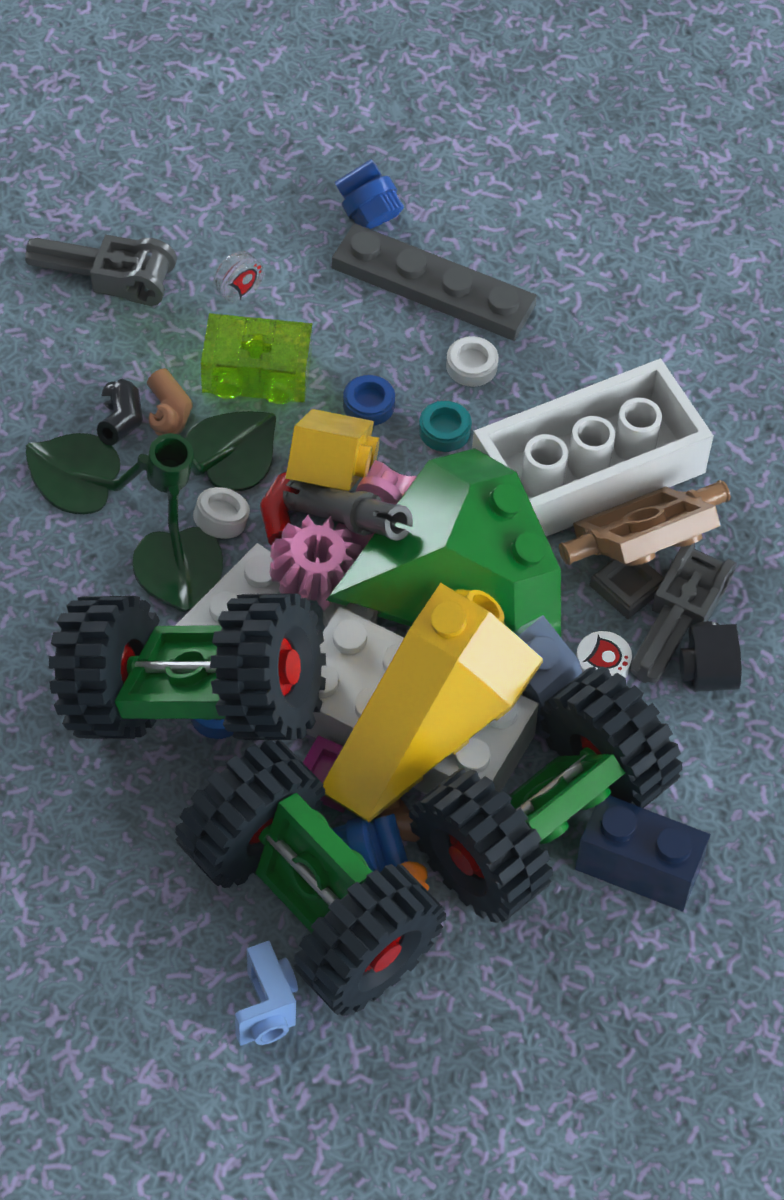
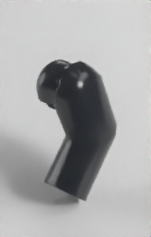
M120 379L117 382L111 381L102 390V396H110L111 398L104 405L108 409L114 410L111 415L97 425L96 429L99 439L106 445H115L139 427L143 421L139 390L132 382L125 379Z

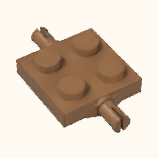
M721 480L696 491L691 489L683 492L663 487L574 522L573 526L577 538L560 543V555L565 564L568 565L593 554L606 555L627 566L647 563L655 558V552L670 546L683 547L692 545L703 538L702 533L720 527L716 505L730 501L729 488Z

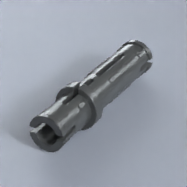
M290 480L286 486L300 490L299 494L285 490L283 492V501L289 510L303 512L324 519H328L331 516L332 521L345 524L347 529L363 536L376 533L386 536L388 539L398 541L405 538L409 531L395 527V524L401 523L412 527V514L406 506L383 502L378 495H374L371 492L362 490L350 493Z

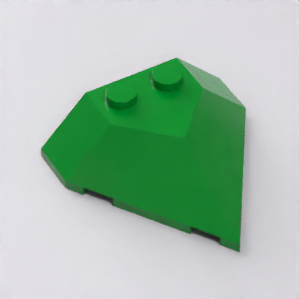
M476 448L431 459L425 464L397 503L406 506L411 511L412 527L401 523L395 524V527L409 531L408 535L402 540L395 541L375 533L326 599V601L345 607L349 603L373 609L378 611L377 617L411 627L439 584L442 583L454 591L457 589L481 590L489 594L502 608L505 617L504 624L513 633L521 626L543 615L561 637L560 566L517 472Z

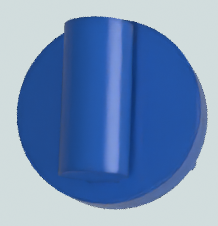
M370 159L335 181L338 190L345 199L342 202L344 211L349 219H353L358 225L372 229L393 219L404 209L402 202L396 194L397 188L390 176H382L373 159Z
M395 814L371 820L369 823L360 817L349 819L345 825L331 828L352 850L357 851L365 859L372 871L377 870L381 873L387 865L392 864L396 867L398 864L408 862Z

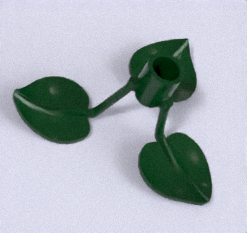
M255 411L225 413L198 422L189 430L186 438L173 433L160 435L151 443L149 455L140 454L138 462L119 479H116L121 466L117 451L113 446L106 445L98 436L92 434H66L43 442L28 443L26 445V460L35 486L50 504L64 512L83 515L100 511L107 503L108 489L120 491L145 470L149 483L155 489L168 494L169 533L163 531L152 532L141 539L133 554V572L139 585L149 595L179 611L186 612L190 611L220 581L223 569V554L217 539L203 532L200 527H190L179 531V492L188 483L191 471L196 476L206 472L213 486L231 489L235 492L244 491L259 484L269 472L272 463L276 416L273 413Z

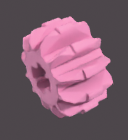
M309 515L302 521L301 528L287 523L286 528L282 531V539H275L270 553L273 562L270 563L269 573L272 581L280 582L279 592L281 594L296 593L308 601H317L323 611H325L330 606V602L326 601V599L362 551L361 545L352 543L353 535L351 531L347 528L338 531L333 530L334 523L331 516L323 523V526L315 525Z

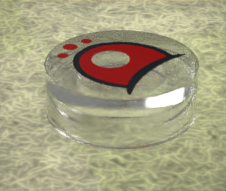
M247 251L233 253L218 266L213 279L214 289L226 301L236 304L256 292L264 277V267L261 262Z

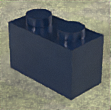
M609 795L603 802L596 805L580 840L575 870L683 912L702 867L711 834Z

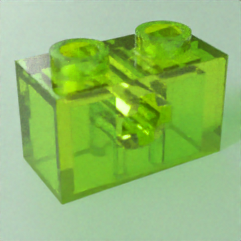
M209 313L201 358L202 393H211L224 399H233L238 396L262 398L275 404H286L290 401L305 403L312 357L313 323Z

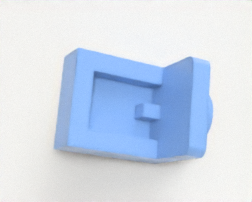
M266 941L247 948V973L260 1003L235 1013V1035L240 1046L255 1041L258 1045L275 1042L285 1036L290 1027L296 1025V1000L292 993L298 991V985L293 969L286 957L280 960L277 959L270 941Z

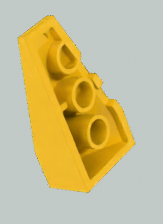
M440 583L408 630L323 782L325 796L369 823L422 781L423 775L451 753L456 754L469 743V739L495 719L497 721L509 712L543 663V658L491 612Z

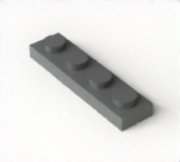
M356 223L352 225L332 256V269L513 341L518 337L536 306L537 295Z

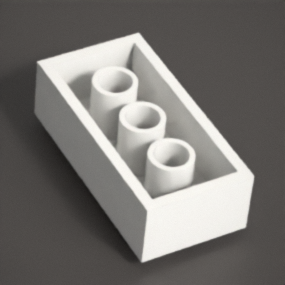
M660 358L474 430L472 449L476 448L517 472L547 537L572 527L574 522L663 487L669 488L704 474L714 435Z
M339 606L323 631L324 642L320 645L321 653H326V666L321 667V676L326 678L325 690L319 691V698L322 700L320 712H313L316 723L312 729H306L308 735L317 738L319 735L344 746L404 637ZM521 695L509 712L497 721L495 719L472 736L465 747L456 754L451 753L423 775V780L415 785L414 788L428 794L458 769L464 768L466 772L469 769L477 771L480 779L484 776L488 777L494 782L495 790L500 792L535 736L539 703Z

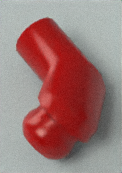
M286 472L276 477L260 502L262 519L270 545L275 542V539H282L283 529L286 528L287 523L291 524L289 509L283 501L284 490L294 494H299L300 490L286 486L290 479H285Z

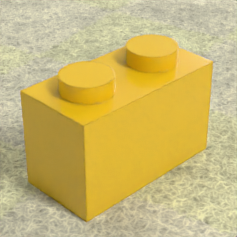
M311 409L294 425L285 479L350 491L360 478L367 476L369 468L377 460L380 438L372 436L374 421Z

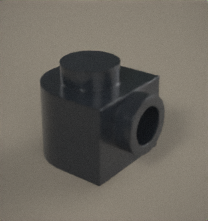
M704 621L692 625L688 629V648H680L679 653L682 681H691L694 692L740 689L742 666L737 624L720 625L713 621Z

